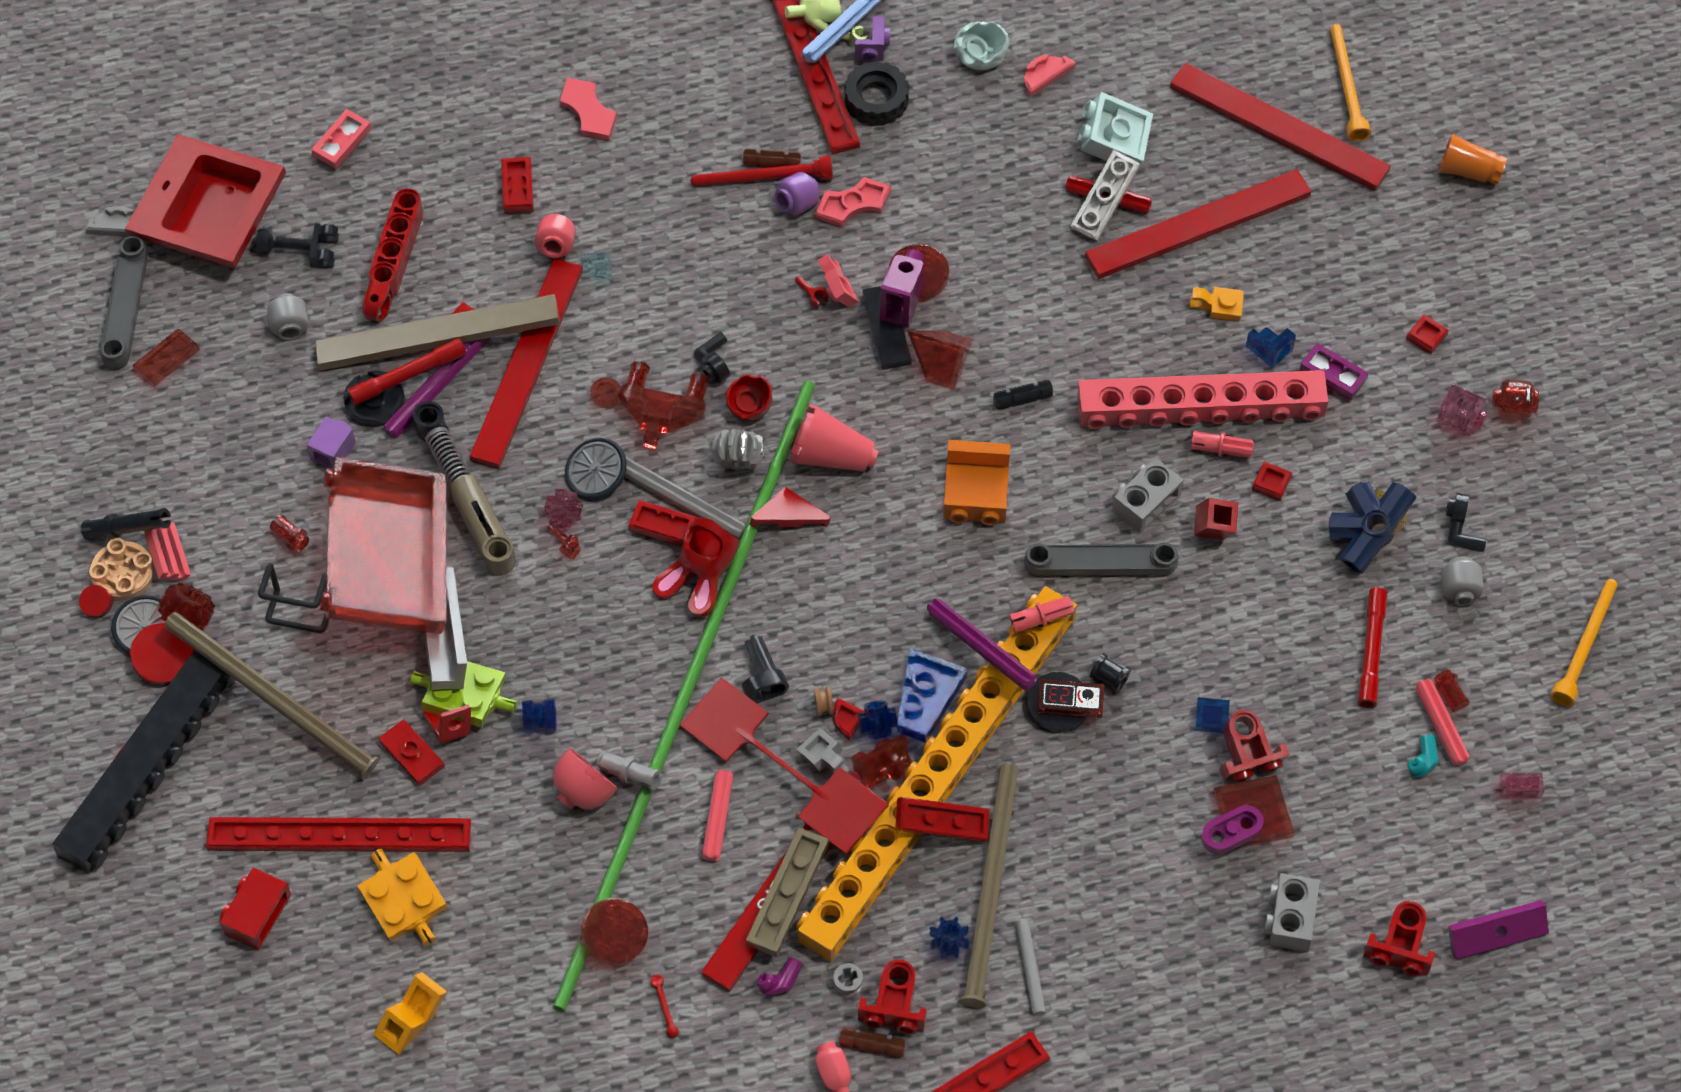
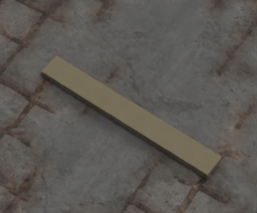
M555 294L316 340L318 367L321 371L434 349L457 338L462 343L558 325L560 321Z

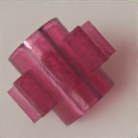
M555 489V496H546L547 501L543 512L550 519V525L559 524L560 528H570L572 525L571 521L581 520L580 514L583 504L577 498V492Z

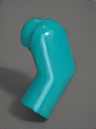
M1426 734L1419 737L1421 754L1414 760L1411 758L1407 764V768L1412 776L1417 778L1425 777L1438 765L1439 759L1434 735Z

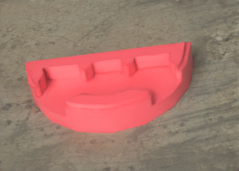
M1048 54L1035 58L1026 68L1024 76L1026 91L1030 97L1074 69L1076 62L1066 56L1062 58L1056 56L1049 57Z

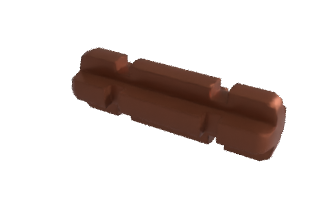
M746 148L743 152V164L745 166H755L756 163L760 164V167L801 164V153L789 151L788 154H784V151L766 149L756 152L757 149Z
M843 1027L839 1037V1045L843 1047L853 1048V1046H858L857 1050L881 1055L887 1052L889 1056L902 1058L906 1045L903 1038L892 1036V1039H888L887 1035L861 1030L859 1033L856 1032L855 1028Z

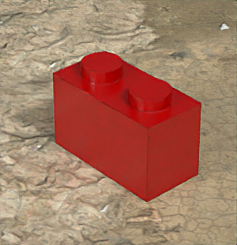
M252 867L248 876H243L236 888V896L232 903L226 904L220 914L219 920L224 935L260 950L291 897L288 883Z

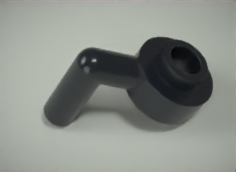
M719 332L694 351V357L703 364L701 366L703 374L709 381L715 380L717 383L723 382L731 375L724 360L714 352L727 342V338L722 332Z
M1456 493L1455 498L1449 497L1445 516L1451 517L1448 542L1451 545L1484 551L1487 539L1462 534L1469 495Z

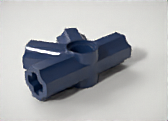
M1360 482L1352 486L1345 493L1355 513L1332 512L1329 517V538L1331 541L1350 542L1339 558L1356 572L1363 574L1382 546L1392 541L1395 528L1417 499L1414 493L1400 483L1393 482L1379 500L1370 482ZM1385 524L1381 531H1371L1375 525Z

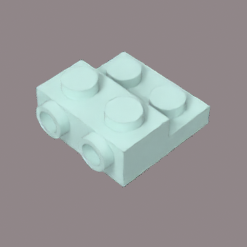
M1100 92L1093 101L1089 100L1083 111V117L1088 119L1087 124L1082 126L1078 134V140L1082 142L1081 151L1108 161L1113 150L1139 162L1141 165L1145 157L1153 113Z

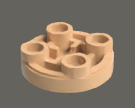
M114 538L95 555L89 568V573L94 585L106 588L111 593L113 600L122 601L137 597L148 589L154 578L155 566L146 548L135 542Z

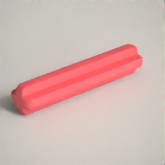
M1425 679L1418 682L1416 691L1452 765L1460 766L1467 763L1469 753L1433 681Z
M717 770L715 773L702 852L705 861L718 862L720 860L733 782V774L728 770Z

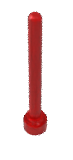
M831 155L820 156L819 160H813V163L698 174L693 175L690 182L693 186L698 187L787 178L798 172L806 173L809 176L815 175V178L821 177V180L833 179Z

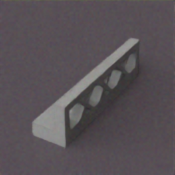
M447 567L443 571L442 585H419L418 594L431 690L463 689L467 668L454 567Z

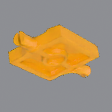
M382 849L376 850L382 861L378 859L375 852L370 857L379 871L357 886L389 940L393 941L405 933L416 931L424 946L430 945L424 935L425 933L432 943L435 942L436 937L427 924L434 916L446 910L448 906L415 851L398 862L390 864Z

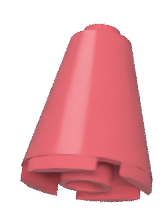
M808 405L805 411L807 416L805 421L802 420L791 451L793 454L789 462L865 472L867 466L873 468L878 455V450L874 449L875 442L816 405Z

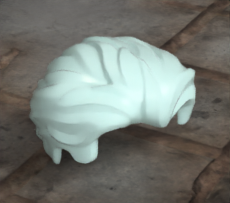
M972 22L964 26L956 35L954 50L965 66L975 70H988L999 65L1004 60L1008 52L1010 40L1008 33L994 22Z

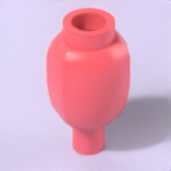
M835 1041L816 1047L818 1055L815 1058V1064L825 1087L833 1092H849L848 1087L851 1083L852 1075L844 1051L836 1046Z

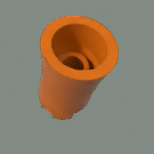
M1452 133L1444 151L1438 173L1457 175L1482 183L1487 181L1498 185L1507 158L1496 155V152L1470 143Z

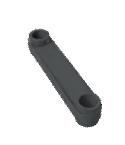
M135 235L125 237L120 243L100 349L104 365L113 370L125 367L130 358L148 260V250L145 242ZM114 352H119V353L116 354V355H112V356L110 355V354H112V353H114Z
M1165 542L1160 544L1045 545L1036 543L1031 545L1025 552L1024 566L1034 576L1169 575L1177 568L1179 555L1177 549L1172 544ZM1165 556L1170 561L1164 562L1159 560L1158 557ZM1041 557L1045 559V561L1035 562L1032 560V558Z

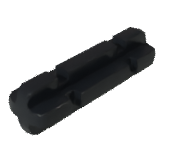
M1046 379L1038 381V385L1030 383L1010 388V392H1006V390L998 391L993 395L994 404L997 409L1001 410L1009 408V404L1017 406L1037 401V397L1041 399L1053 396V386L1050 380Z

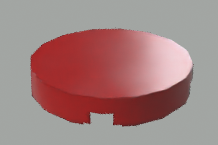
M165 623L152 624L139 631L132 641L130 650L132 667L137 675L149 684L158 686L159 684L169 685L194 649L166 629Z

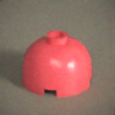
M568 748L554 766L553 783L560 792L557 798L571 810L575 805L584 810L599 808L609 801L617 790V786L600 771L598 772L585 758L571 748Z

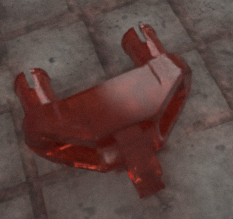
M634 361L630 366L631 369L627 383L620 387L618 396L625 409L640 425V429L645 430L643 437L644 447L656 449L661 433L674 432L701 419L706 409L703 399L710 379L706 375L701 374L698 381V373L691 374L687 393L684 396L646 389L644 386L650 367L642 362L639 370L637 369L639 361Z

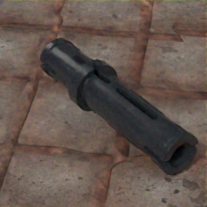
M166 508L122 516L108 514L103 519L83 521L81 528H90L92 530L81 531V534L85 540L102 537L114 539L119 538L122 534L169 528L171 520L162 521L161 518L171 517Z

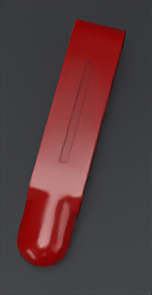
M412 188L401 189L395 194L369 270L370 281L363 298L362 313L366 319L381 322L388 315L393 297L399 291L422 222L423 208L421 197Z

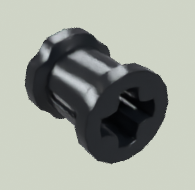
M1102 653L1096 660L1089 678L1093 680L1099 679L1112 686L1114 692L1119 693L1130 676L1131 668L1119 666L1110 661L1108 655Z

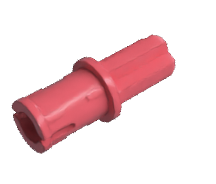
M1197 430L1193 432L1191 450L1218 453V457H1222V454L1245 458L1252 457L1254 450V441L1226 436L1225 432H1222L1221 435L1199 432Z
M1065 596L1044 604L1037 602L1035 607L1009 614L1011 625H1014L1013 630L1016 634L1041 624L1045 627L1047 622L1074 613V607L1071 599Z

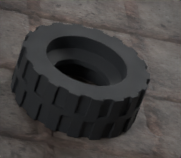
M866 62L859 67H855L854 71L847 76V81H845L844 102H846L847 111L850 112L853 118L858 119V122L869 124V126H884L887 123L895 122L908 107L909 83L906 80L905 74L901 73L898 67L892 66L887 62ZM880 83L889 88L891 97L885 103L872 104L863 99L862 92L866 86Z

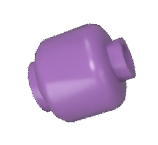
M798 172L781 180L776 186L775 202L780 210L789 215H799L815 207L819 201V185L815 179L806 173Z

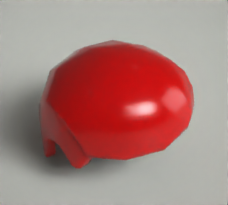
M744 374L730 384L726 392L727 407L736 418L746 421L757 420L766 415L772 405V387L762 375L751 376Z

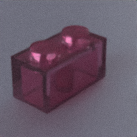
M1501 773L1499 778L1500 799H1541L1544 793L1542 773Z

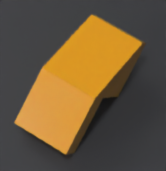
M421 972L415 975L402 1001L386 1009L373 1035L399 1055L435 1016L447 991Z

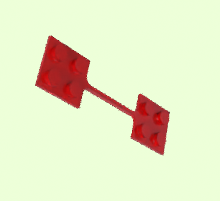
M721 677L681 722L680 726L726 762L730 760L742 745L752 744L813 791V798L801 811L798 818L820 835L828 838L829 842L847 855L887 809L889 804L841 767L824 785H814L754 739L755 730L769 713Z

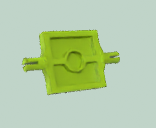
M467 661L463 689L431 690L429 675L413 671L410 684L428 688L422 700L423 711L439 715L469 705L471 707V725L482 728L487 717L496 708L514 714L517 707V700L500 696V690L505 681V672ZM457 716V717H454L453 719H454V720H458V721H462L463 717H462V716Z

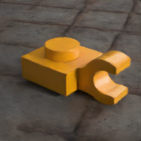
M1195 287L1192 290L1189 308L1210 310V318L1240 321L1244 291L1214 287L1211 294L1206 289Z

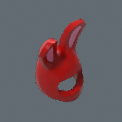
M697 518L690 525L684 537L679 559L654 580L652 584L653 593L661 599H669L675 596L689 578L695 574L698 576V581L689 600L688 607L696 617L708 615L715 607L718 579L732 563L739 548V539L724 531L713 520Z

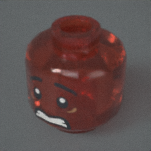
M1505 379L1502 381L1499 389L1493 390L1492 407H1498V413L1501 418L1527 420L1532 413L1537 412L1539 390L1534 389L1530 381Z

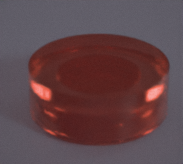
M603 377L592 384L591 398L597 406L610 408L621 400V386L615 379Z

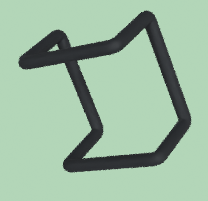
M272 563L267 564L258 590L259 598L270 601L265 616L266 622L323 633L327 628L335 603L329 575L323 574L314 602L279 596L280 586ZM269 577L274 588L273 595L265 593ZM326 588L329 601L320 627L272 618L277 602L311 609L319 607Z

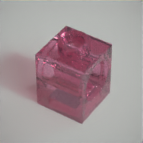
M1452 384L1440 407L1436 422L1470 437L1474 428L1481 429L1488 413L1483 411L1487 399Z

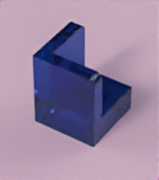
M1265 327L1260 332L1252 329L1248 332L1246 347L1270 367L1274 368L1293 351L1296 335L1288 328L1279 336L1268 327Z

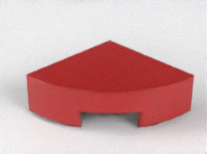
M837 697L834 704V722L838 731L845 738L851 740L866 716V711Z

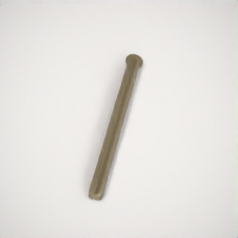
M173 612L165 621L166 629L359 771L362 779L367 778L379 762L377 756L374 758L369 756L180 614Z
M1004 763L1000 769L965 995L961 996L959 1001L965 1007L977 1009L986 1007L983 993L1018 775V766L1015 764Z

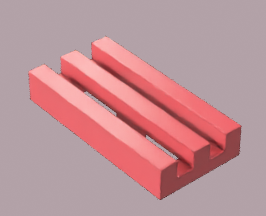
M171 522L169 528L144 531L158 579L186 580L191 573L175 523Z

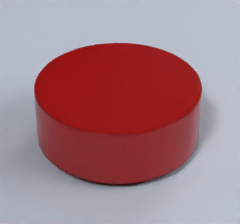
M100 585L86 587L79 597L81 610L95 618L108 614L113 605L111 593Z

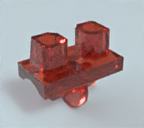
M901 734L892 740L884 738L877 742L874 750L868 753L860 751L852 756L853 770L859 774L860 781L864 786L870 789L888 778L898 781L905 776V769L912 764V759L907 749L908 737Z

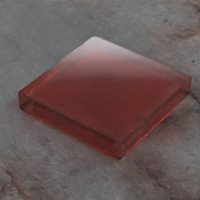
M1277 775L1214 787L1213 794L1220 816L1243 805L1253 806L1263 815L1264 823L1260 835L1235 849L1294 837L1293 826ZM1247 822L1240 824L1245 829L1251 828V825Z

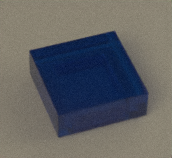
M1198 697L1195 731L1223 733L1224 725L1229 719L1230 700Z

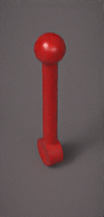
M658 974L653 975L650 982L651 986L656 988L667 1024L666 1035L669 1038H676L679 1034V1029L673 1024L662 988L664 984L663 977Z

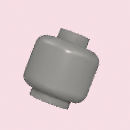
M285 293L269 303L267 308L269 329L274 335L288 341L299 338L307 330L309 321L307 307L303 299Z
M1464 556L1453 558L1442 569L1443 594L1448 600L1455 601V604L1459 606H1467L1480 598L1484 593L1482 567L1477 562H1474L1472 558Z

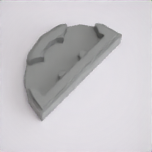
M122 206L105 208V212L89 220L85 229L86 233L128 236L125 228L134 210Z

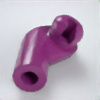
M789 957L780 974H761L757 979V986L760 988L761 993L772 996L791 990L803 966L802 962Z

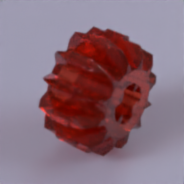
M178 582L176 585H169L164 591L159 602L158 612L162 615L161 619L163 621H166L173 612H176L203 631L211 620L215 604L211 601L212 597L202 592V588L197 589L192 584L186 586L182 582Z

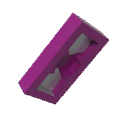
M1316 343L1308 353L1299 369L1300 371L1324 370L1326 386L1350 400L1354 398L1369 375L1367 371L1319 343Z

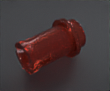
M283 514L276 516L275 518L283 527L272 520L270 530L287 543L286 546L289 550L302 551L309 543L307 531L303 528H297Z
M1448 669L1434 677V685L1437 690L1440 689L1451 707V711L1454 713L1467 707L1470 701L1457 682L1458 675Z

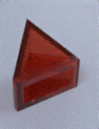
M907 330L926 382L955 390L973 343V338L945 330Z

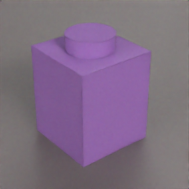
M325 417L307 444L310 460L337 472L356 444L353 428L342 420L335 421Z

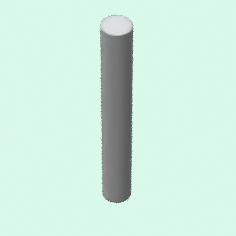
M1020 919L1015 923L1033 1016L1045 1015L1046 1009L1028 919Z

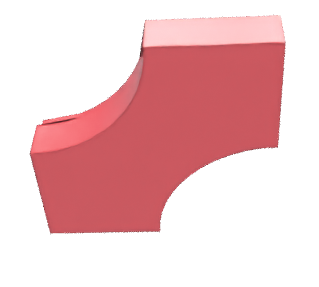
M567 78L560 98V107L567 108L577 115L581 122V136L610 141L617 113L605 108L598 101L595 95L596 83Z
M863 177L851 189L840 192L827 190L817 207L814 219L843 227L848 219L859 213H881L891 192V186Z

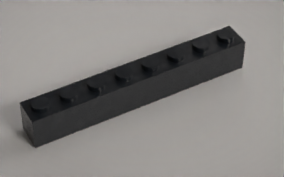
M194 650L53 841L52 845L56 855L88 874L91 873L95 866L100 867L107 858V849L114 840L119 841L126 832L128 820L133 814L137 815L141 812L145 805L147 794L152 788L157 789L164 779V771L168 765L178 761L183 752L182 746L189 737L194 738L201 728L203 717L207 712L211 713L215 710L220 700L219 695L225 687L230 688L236 680Z

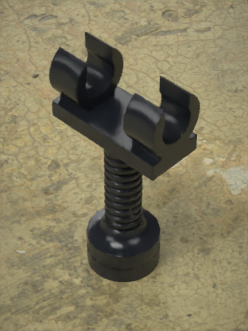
M315 223L313 236L310 240L276 237L272 234V230L259 229L256 250L257 253H270L271 249L275 247H282V249L291 248L292 250L293 248L294 250L303 249V251L309 250L310 267L316 268L317 266L319 268L332 269L335 258H333L334 252L328 249L319 250L320 241L323 243H338L339 227L332 224L321 225L320 223Z

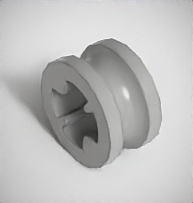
M844 963L838 966L833 974L835 990L843 996L857 994L863 986V973L861 969L851 963ZM850 973L851 978L853 976L856 977L853 980L852 986H845V982L842 984L839 982L843 980V974Z

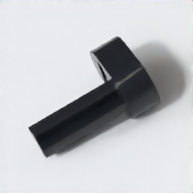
M757 634L750 636V640H746L745 645L758 674L746 679L742 683V689L747 697L758 704L785 694L789 689V684L783 671L776 669L763 637H757Z

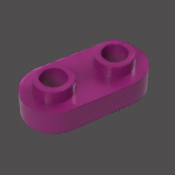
M1243 805L1209 821L1202 831L1201 842L1203 847L1208 852L1219 855L1257 838L1262 831L1263 815L1257 808ZM1247 822L1251 825V828L1245 829L1240 824ZM1219 836L1223 841L1216 843L1212 840V837Z

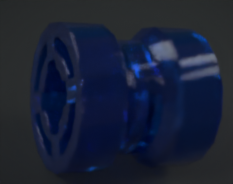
M555 698L544 699L541 703H535L533 700L522 701L524 733L534 732L537 728H544L547 731L557 730Z

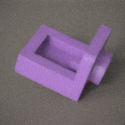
M873 16L872 40H855L854 60H862L865 63L883 61L884 46H890V28H884L885 16Z

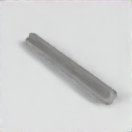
M626 457L627 468L625 477L693 516L713 520L727 533L737 539L741 538L745 530L743 522Z

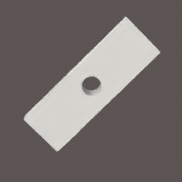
M1113 150L1071 224V229L1092 240L1098 241L1137 173L1140 163ZM1103 192H1108L1111 194L1108 198H1102L1100 196Z

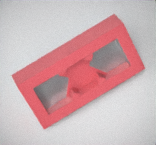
M346 109L311 149L312 156L337 169L369 133L371 123Z

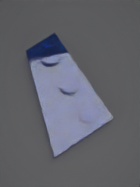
M910 647L897 722V732L927 743L965 682L968 669Z

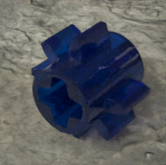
M886 701L869 702L864 705V712L858 713L861 733L868 732L870 739L887 738L893 734L892 727H898L895 707L888 708Z
M940 917L938 928L930 927L929 935L934 938L930 941V949L935 950L938 948L941 952V959H944L946 955L952 954L958 959L960 948H969V940L964 938L969 933V927H961L958 923V917H955L953 920H945L943 917Z

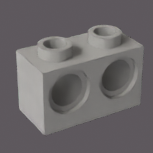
M1154 458L1148 465H1141L1127 485L1122 484L1113 494L1112 511L1141 534L1181 495L1184 480L1157 458ZM1150 483H1159L1161 486H1153ZM1131 502H1137V503H1139V504H1141V505H1140V506H1133V505H1131L1130 503H1131Z
M1280 873L1278 884H1271L1268 903L1274 904L1273 915L1267 914L1264 934L1270 935L1269 946L1303 952L1309 951L1312 942L1320 880ZM1295 894L1300 898V901H1290L1285 895ZM1291 924L1296 928V931L1288 932L1281 925Z

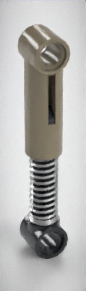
M433 401L420 403L413 411L417 436L424 442H427L439 468L442 470L441 472L444 474L449 485L448 492L484 560L486 569L493 575L502 576L508 574L513 570L516 562L512 541L502 529L476 477L469 475L468 468L465 466L463 459L460 458L461 455L458 453L459 451L456 449L448 432L449 428L445 423L442 407ZM430 420H431V421H434L433 423H430V424H426V423H425V422L430 421ZM481 521H483V523H484V525H485V527H486V529H487V531H488L490 537H488V535H487L485 529L483 528V526H482V524H481ZM499 553L505 554L503 557H493Z

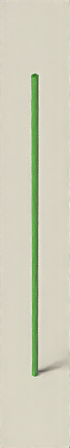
M806 380L802 385L739 542V548L730 564L716 599L715 607L710 614L649 768L662 771L760 526L759 524L754 528L749 525L750 519L770 501L814 391L815 384L811 381ZM641 786L553 1004V1008L556 1010L566 1011L654 791L648 787Z

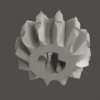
M724 429L716 433L714 441H712L713 462L723 468L728 467L732 470H752L760 466L762 458H764L763 437L754 432H747L744 429Z

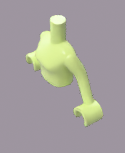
M800 0V5L785 7L786 18L804 17L809 25L820 32H823L829 26L826 24L827 22H834L841 15L839 0ZM855 26L852 32H847L841 39L849 41V44L855 48L856 39L867 40V37H860L864 33V28L862 26Z

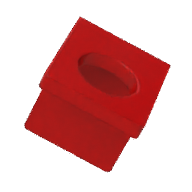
M469 705L439 715L423 711L424 718L440 743L470 734L471 707ZM457 716L463 717L462 721L454 720L453 718Z

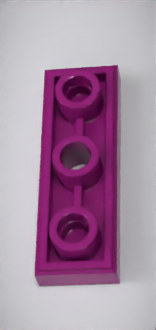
M1539 900L1448 925L1453 957L1460 959L1549 934L1546 904Z

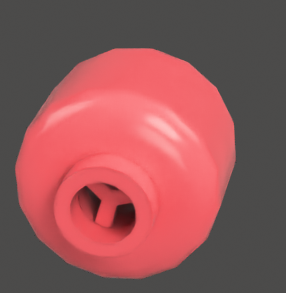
M549 214L543 217L538 224L535 235V245L538 251L544 256L553 259L567 256L574 244L576 234L574 224L569 218L560 214Z

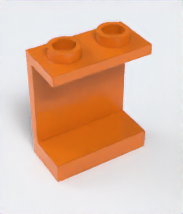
M948 440L943 519H949L954 523H965L967 520L981 521V523L990 526L1005 523L1011 444Z

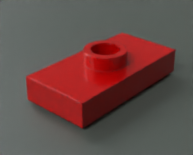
M531 157L501 159L504 214L534 212Z
M638 500L628 524V531L682 547L684 537L690 525L698 517Z
M404 719L378 738L379 743L419 786L445 767L444 762Z

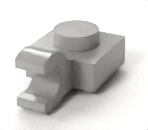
M821 728L797 748L799 754L819 772L826 766L833 773L839 767L848 774L852 772L844 765L845 761L839 756L843 751L839 743Z

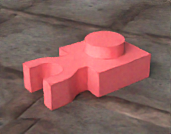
M829 254L818 259L822 270L825 272L824 277L829 285L826 290L835 303L841 302L848 308L858 303L859 301L848 278L843 275L836 259L832 261Z

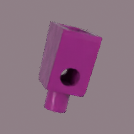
M911 249L907 251L905 256L899 254L894 256L881 286L880 320L909 328L924 285L925 263L923 262L924 256L921 252Z

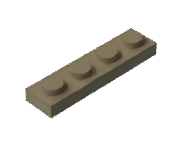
M798 827L746 939L747 946L775 957L778 956L829 845L828 838Z

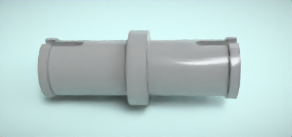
M604 750L600 753L596 762L597 770L618 776L622 782L628 784L634 782L651 790H656L662 780L660 770L641 765L637 759L631 757L625 759Z

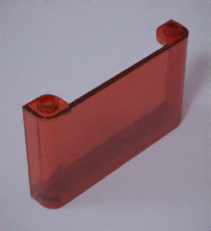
M335 457L332 468H327L325 471L323 483L324 487L328 488L326 592H323L321 597L320 611H325V617L328 619L441 635L446 624V474Z

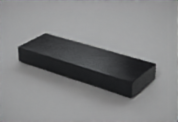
M881 286L862 289V296L881 369L886 370L912 365V358L903 326L880 320Z

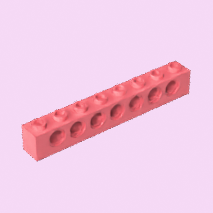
M1324 370L1079 380L1077 392L1080 426H1088L1091 429H1100L1105 425H1119L1123 428H1130L1136 424H1150L1155 427L1163 426L1166 423L1193 425L1197 422L1205 421L1223 424L1230 420H1242L1245 423H1253L1259 419H1273L1274 421L1282 422L1289 418H1303L1311 421L1325 417L1328 406ZM1291 396H1294V397H1297V398H1299V399H1292V398H1290V397H1291ZM1259 398H1266V399H1268V400H1267V401H1263V400H1260ZM1228 399H1235V400H1237L1238 402H1232V401H1229ZM1198 400H1204L1208 403H1200ZM1168 401H1173V402H1175V403H1177V404H1169V403H1167V402H1168ZM1141 402V403H1144V404H1146V405L1141 406V405H1138V404H1136V403ZM1105 404H1113V405H1115V406H1114V407H1109V406H1106Z

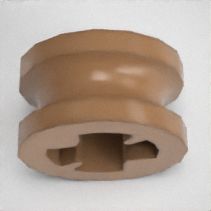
M830 686L826 687L824 691L814 688L817 717L822 716L824 712L834 715Z

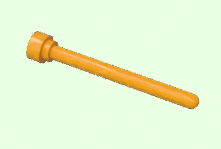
M1334 24L1331 26L1330 32L1350 117L1346 125L1347 136L1351 142L1364 141L1371 136L1370 125L1361 116L1342 28L1340 25Z
M1608 579L1605 582L1567 673L1563 679H1560L1553 686L1550 693V698L1553 702L1565 707H1572L1575 704L1579 694L1576 682L1617 589V582L1614 579Z

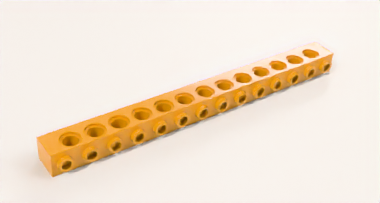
M1044 586L1039 595L1033 594L1025 610L1035 607L1037 602L1044 604L1064 596ZM1072 601L1074 607L1073 614L1047 622L1045 627L1035 626L1015 634L1013 630L1014 625H1011L1009 637L1005 642L999 641L997 645L1036 675L1075 620L1078 604ZM1025 645L1030 647L1031 649L1023 651L1018 649L1017 647ZM989 663L988 666L983 664L974 679L976 683L971 690L966 688L962 692L957 702L958 708L953 714L949 712L940 725L941 731L936 738L931 737L927 741L922 751L924 755L918 763L914 761L909 766L905 774V782L901 787L895 786L887 799V803H889L887 809L870 827L871 829L866 836L862 837L851 849L853 854L847 862L842 861L837 866L833 874V882L828 888L824 886L815 899L816 906L813 910L802 915L796 926V929H798V942L826 960L833 961L922 835L895 831L897 798L908 797L946 802L1022 695L1024 690ZM985 693H993L997 697L989 699L983 695ZM976 717L980 721L976 723H970L966 720V718ZM952 741H958L963 745L960 747H952L948 743ZM939 765L944 767L945 770L935 772L931 767ZM916 790H923L928 794L926 796L919 797L914 795L913 792ZM880 840H889L893 844L887 847H882L878 845L877 842ZM871 865L875 869L870 872H863L859 867ZM852 890L856 895L847 898L842 896L841 892ZM828 915L838 918L834 923H826L822 919Z

